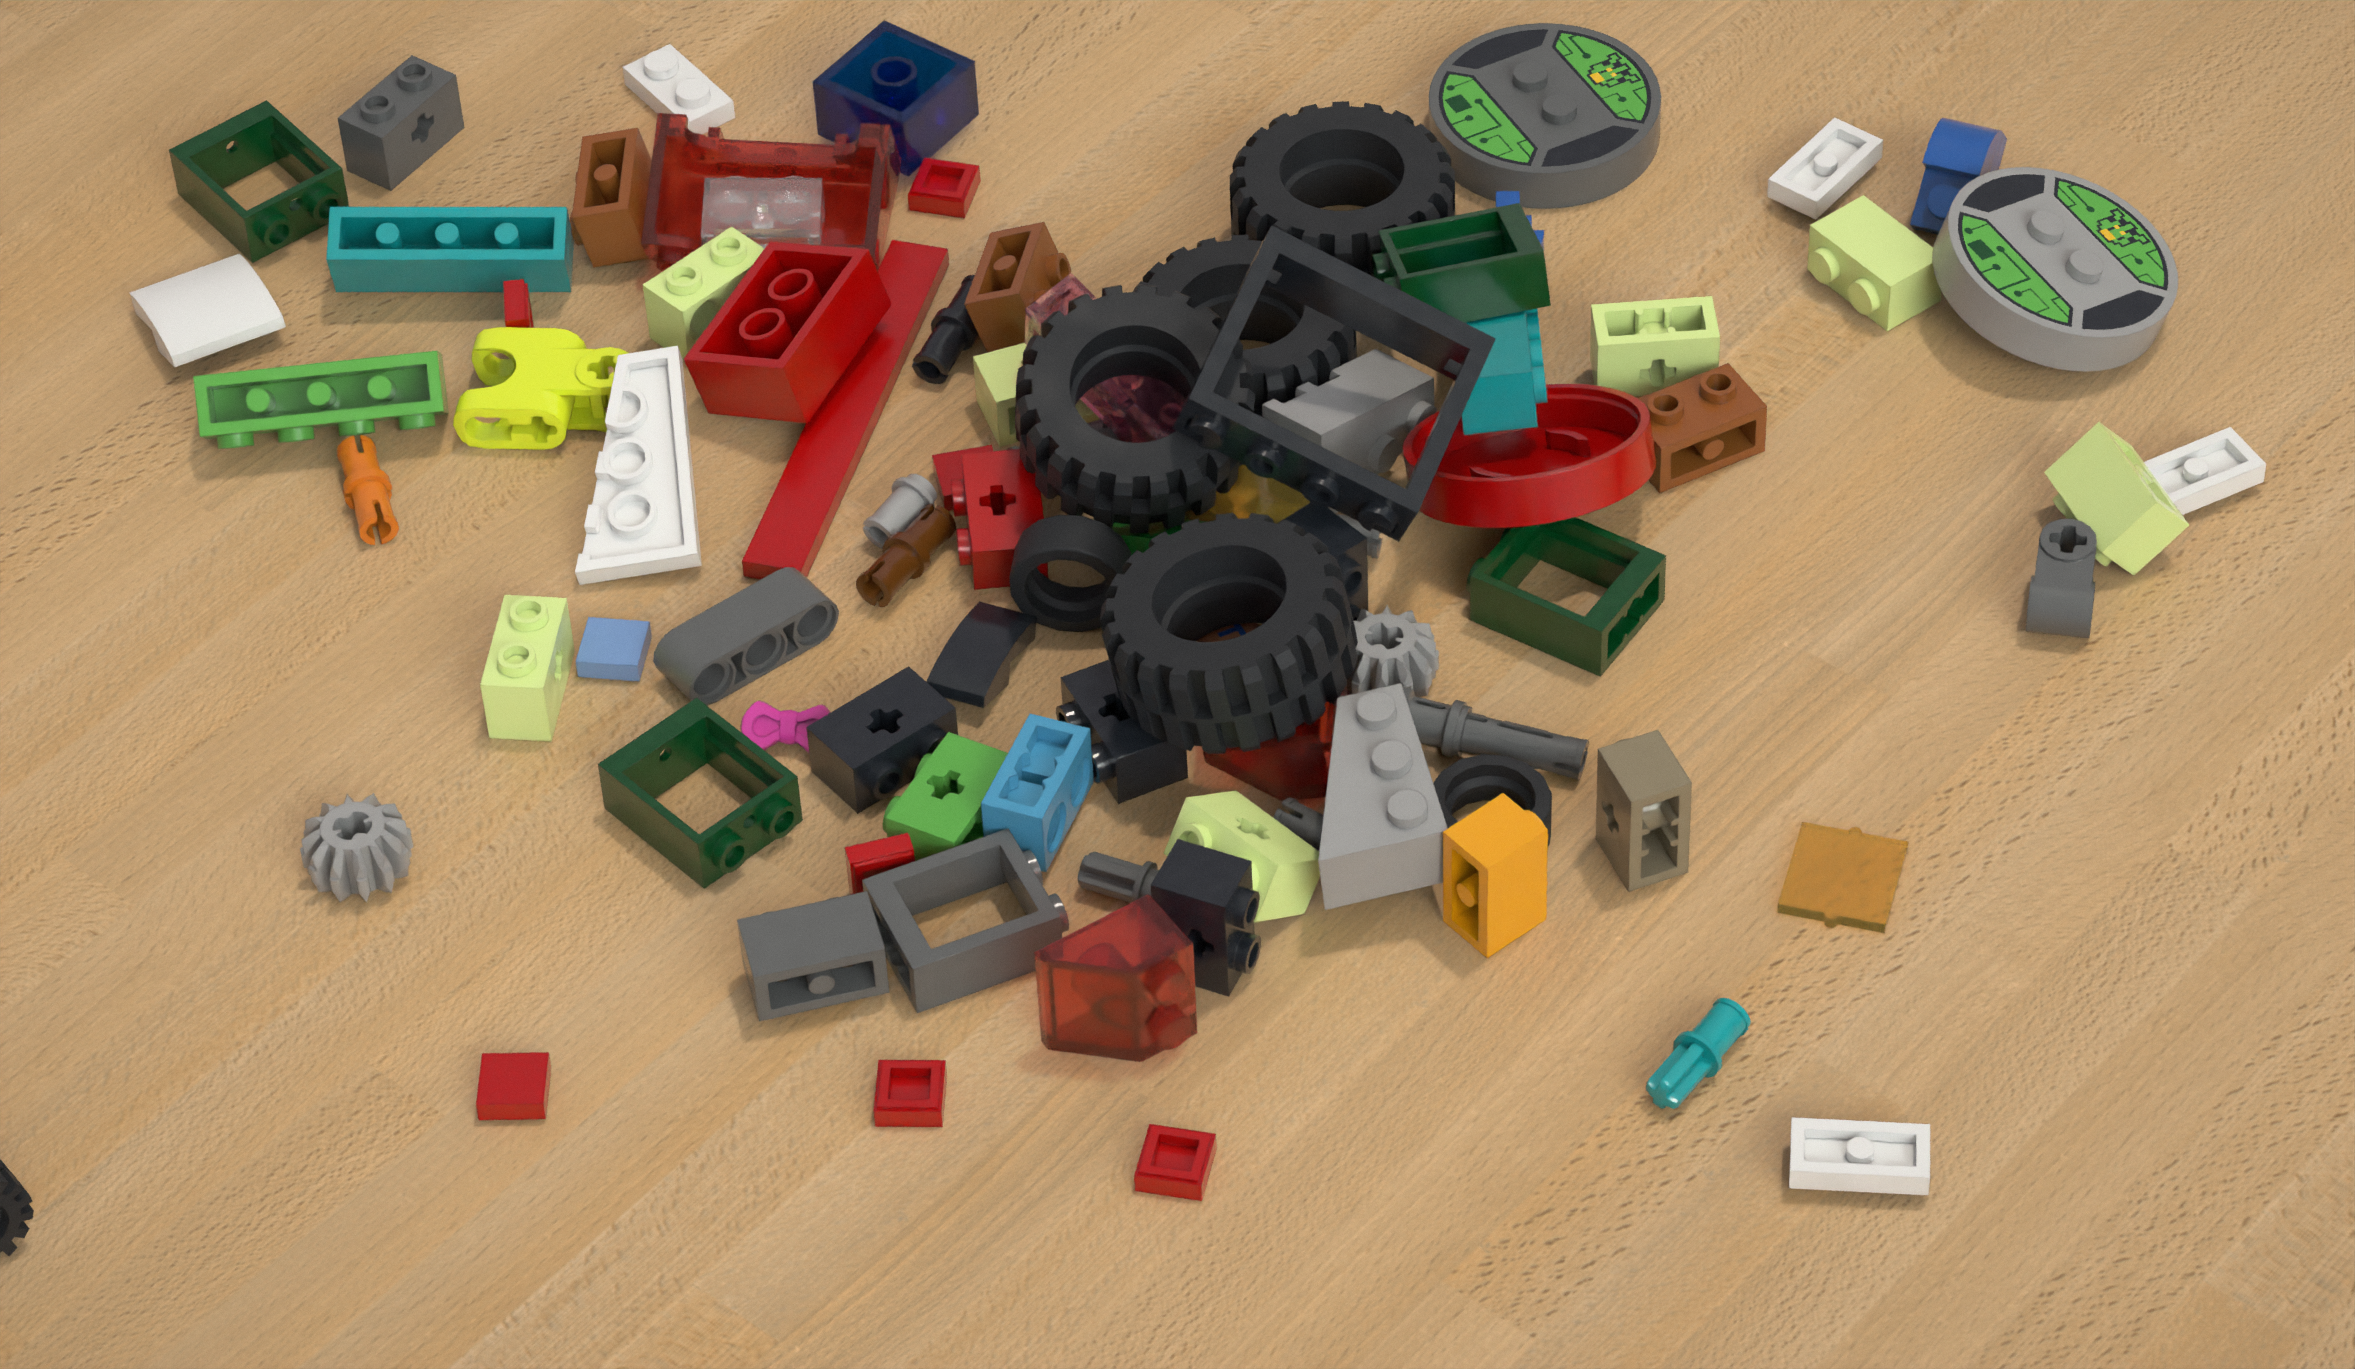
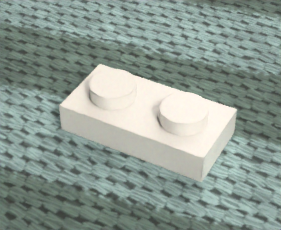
M671 44L623 66L625 85L687 141L735 118L733 100Z
M1834 118L1768 179L1767 197L1816 220L1882 158L1883 140Z
M2231 427L2144 462L2182 515L2264 482L2266 463Z
M1791 1118L1789 1188L1929 1195L1930 1124Z

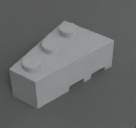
M1374 349L1331 370L1329 377L1331 381L1318 387L1310 382L1298 386L1295 393L1296 398L1284 404L1275 399L1262 404L1263 418L1377 475L1388 471L1393 466L1397 457L1403 452V443L1410 431L1420 422L1437 412L1434 406V378L1378 349ZM1264 478L1265 495L1290 508L1301 509L1310 503L1302 493L1273 478ZM1330 508V510H1332L1334 513H1337V512H1338V511H1336V510Z
M1399 683L1337 698L1318 858L1325 910L1443 883V831L1448 828L1402 684Z

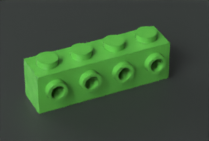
M439 351L193 376L200 437L205 439L217 438L218 449L254 446V434L273 432L278 433L279 443L315 439L314 428L338 426L339 436L376 433L374 422L399 419L400 430L429 428L436 426L435 415L449 414L443 357Z

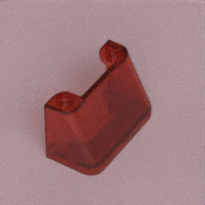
M658 113L641 245L647 257L656 262V267L659 270H666L731 226L763 248L772 241L869 249L877 270L879 269L901 167V157L890 125L861 123L858 140L850 143L847 134H836L835 144L828 145L725 139L721 128L709 127L708 137L688 129L689 119L687 114Z

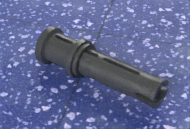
M1403 687L1420 743L1441 748L1443 756L1452 758L1454 755L1460 756L1463 751L1479 755H1506L1526 762L1534 769H1541L1580 780L1588 755L1589 740L1563 736L1526 725L1489 718L1472 713V707L1467 706V702L1455 700L1452 705L1416 697L1414 689Z

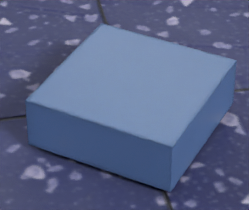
M588 617L575 661L578 677L640 682L652 639L650 621Z

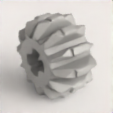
M1387 605L1382 614L1373 615L1361 608L1357 621H1354L1358 640L1355 648L1357 661L1353 673L1349 679H1346L1347 686L1342 693L1356 694L1401 683L1402 687L1414 689L1415 696H1428L1432 679L1436 678V671L1439 669V651L1436 650V642H1434V635L1431 632L1430 624L1417 623L1412 610L1400 615H1394Z
M374 793L362 802H354L347 794L343 804L333 806L322 803L320 817L305 820L304 838L301 839L303 847L300 848L303 866L307 868L308 874L311 875V880L316 885L318 892L332 891L339 902L344 901L351 894H359L367 903L371 891L379 889L392 893L395 879L408 876L413 841L411 830L406 827V822L402 819V814L398 812L395 803L381 805Z

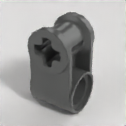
M2058 519L2050 522L2042 529L2039 537L2035 575L2031 576L2026 632L2090 638L2096 584L2093 581L2097 540L2095 532L2084 522L2075 519Z

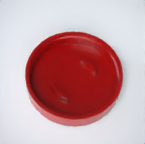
M1546 384L1548 403L1536 404L1538 427L1464 435L1461 415L1419 511L1435 520L1454 525L1480 528H1508L1566 520L1612 505L1641 488L1650 479L1656 468L1649 410L1640 399L1613 388L1587 384ZM1440 411L1415 426L1404 440L1403 456L1407 481H1409Z

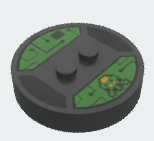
M1536 23L1516 25L1486 33L1465 43L1449 55L1437 69L1430 85L1429 131L1437 137V141L1446 148L1450 155L1451 167L1455 170V181L1469 191L1495 202L1496 191H1519L1521 207L1537 209L1573 207L1606 198L1624 189L1640 177L1653 161L1659 146L1661 91L1652 68L1628 45L1604 33L1588 28L1565 24Z

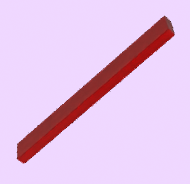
M898 240L891 241L878 268V273L892 305L812 418L806 423L742 559L744 577L763 579L785 567H794L806 577L808 576L949 266L947 248Z

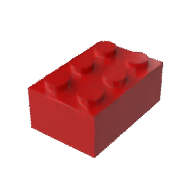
M770 241L683 360L708 414L808 423L892 303L869 249Z

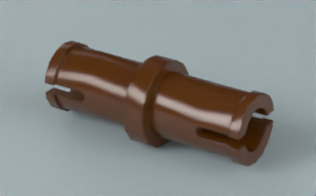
M928 504L923 507L919 515L903 532H895L885 541L881 556L865 572L861 573L856 580V588L866 602L873 606L879 603V607H885L909 579H916L923 575L931 564L930 557L956 531V522L950 512L940 505H937L934 510L933 504Z

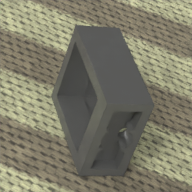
M1009 828L862 880L863 891L868 892L882 937L886 959L917 1013L1064 961L1062 933L1069 931V920L1065 907L1056 893L1048 896L1043 887V877L1035 855L1031 850L1022 852ZM1004 883H1008L1026 914L1023 917L933 949L930 948L913 918L916 914Z

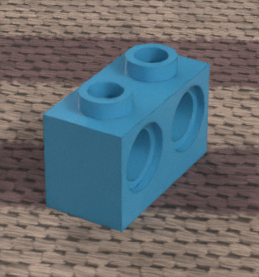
M1029 714L981 802L984 837L1009 828L1022 852L1031 850L1038 861L1041 871L1047 872L1094 783L1090 728Z

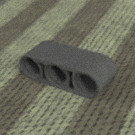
M785 567L673 628L658 643L654 651L653 662L656 668L690 701L698 698L708 706L820 644L834 630L838 622L839 610L837 605L799 570L794 567Z

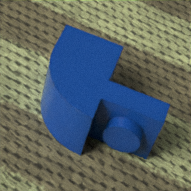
M1944 117L1940 119L1931 135L1922 162L1925 166V171L1910 222L1913 229L1938 235L1958 192L1976 177L1999 170L2007 142L2003 131Z

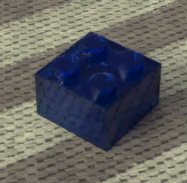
M885 20L813 81L818 135L908 177L920 167L924 158L932 157L979 115L975 61Z

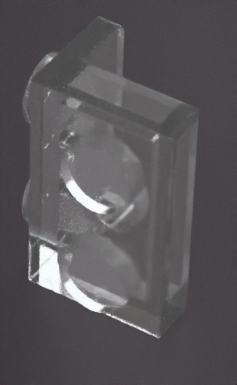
M742 176L705 178L701 226L702 245L731 226L763 248L770 241L821 245L822 223L825 221L826 211L822 178H804L800 176H788L785 178H745Z

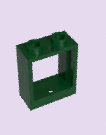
M267 100L169 149L178 194L252 263L329 224L330 207H349L342 167ZM234 141L232 147L226 149L227 145L230 142ZM274 162L278 163L299 182L296 186L247 211L223 190V188Z
M1520 203L1378 231L1381 253L1372 254L1374 277L1464 323L1551 306L1544 250Z
M1576 517L1539 525L1505 528L1497 546L1486 558L1480 557L1477 559L1468 574L1466 589L1470 592V620L1601 677L1665 600L1666 555ZM1541 560L1605 587L1608 590L1584 617L1517 587Z
M695 698L598 763L604 808L704 889L725 874L737 870L745 860L774 840L786 836L797 824L803 821L798 776L698 698ZM705 764H709L752 799L701 834H698L655 798Z

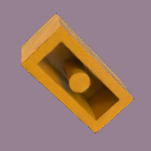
M1502 793L1443 831V922L1486 958H1489L1547 918L1548 829L1534 812L1523 810Z

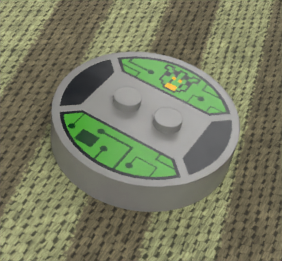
M2014 167L1999 169L1985 173L1967 183L1954 198L1934 242L1932 253L1934 274L1944 297L1956 313L1972 329L1996 346L2013 355L2043 366L2062 370L2084 372L2108 370L2123 366L2143 355L2155 341L2174 303L2178 289V272L2173 255L2163 237L2146 217L2128 202L2095 183L2071 174L2043 168Z

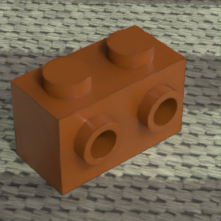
M632 128L583 136L578 171L575 177L576 188L573 210L570 215L572 236L576 245H584L593 268L649 259L659 176L639 129Z
M1045 222L991 232L964 303L987 353L1029 342L1030 338L1036 335L1041 336V323L1053 312L1060 310L1066 289L1071 285V267L1066 255L1058 252Z
M1729 363L1638 398L1646 405L1650 414L1656 468L1649 481L1659 493L1765 451L1767 405Z

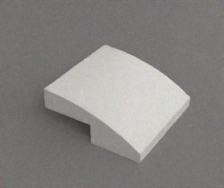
M240 253L130 292L136 314L152 329L158 351L174 367L286 327L283 316L268 289Z

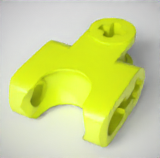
M496 327L484 329L475 339L471 360L479 379L485 385L492 387L470 389L460 396L453 419L456 433L464 443L471 447L483 449L545 450L561 445L566 438L567 430H597L606 432V412L604 407H608L618 355L628 354V352L613 347L587 349L584 341L577 334L559 328ZM492 353H502L508 356L510 359H501L494 356ZM608 367H612L614 372L609 374ZM474 417L500 419L496 422L484 423L476 420Z

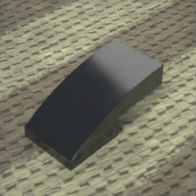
M979 601L949 638L926 682L944 698L984 708L1008 686L1011 661L1035 640L1037 616Z

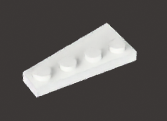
M673 346L618 355L605 418L607 431L603 451L598 453L595 469L597 482L592 505H588L584 524L586 537L583 552L578 554L575 570L579 585L702 566L683 360L679 347Z

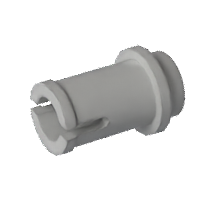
M909 474L907 477L896 479L891 487L892 494L871 517L864 521L863 531L867 538L877 547L882 549L885 541L892 534L903 532L919 515L924 506L933 504L935 509L936 490L924 477L918 474Z

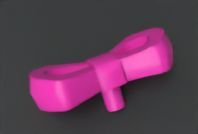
M758 700L746 710L741 720L740 730L741 733L764 751L781 742L788 745L798 743L809 753L806 727L831 712L823 704L802 712L793 710L779 711L768 703Z

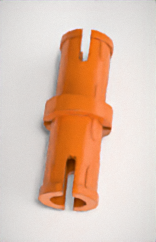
M360 435L363 453H359L355 437L350 436L338 445L336 451L338 461L341 463L345 476L343 483L345 502L355 511L360 538L365 543L375 545L372 527H376L380 543L386 544L397 535L399 530L398 522L394 517L390 503L392 496L391 481L389 476L380 469L376 455V446L372 439Z

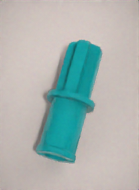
M1719 998L1692 1031L1681 1032L1673 1041L1674 1051L1646 1082V1091L1653 1097V1103L1661 1109L1666 1106L1672 1109L1678 1108L1704 1077H1713L1722 1068L1721 1058L1740 1036L1747 1032L1748 1027L1751 1025L1749 1015L1741 1005L1729 998Z

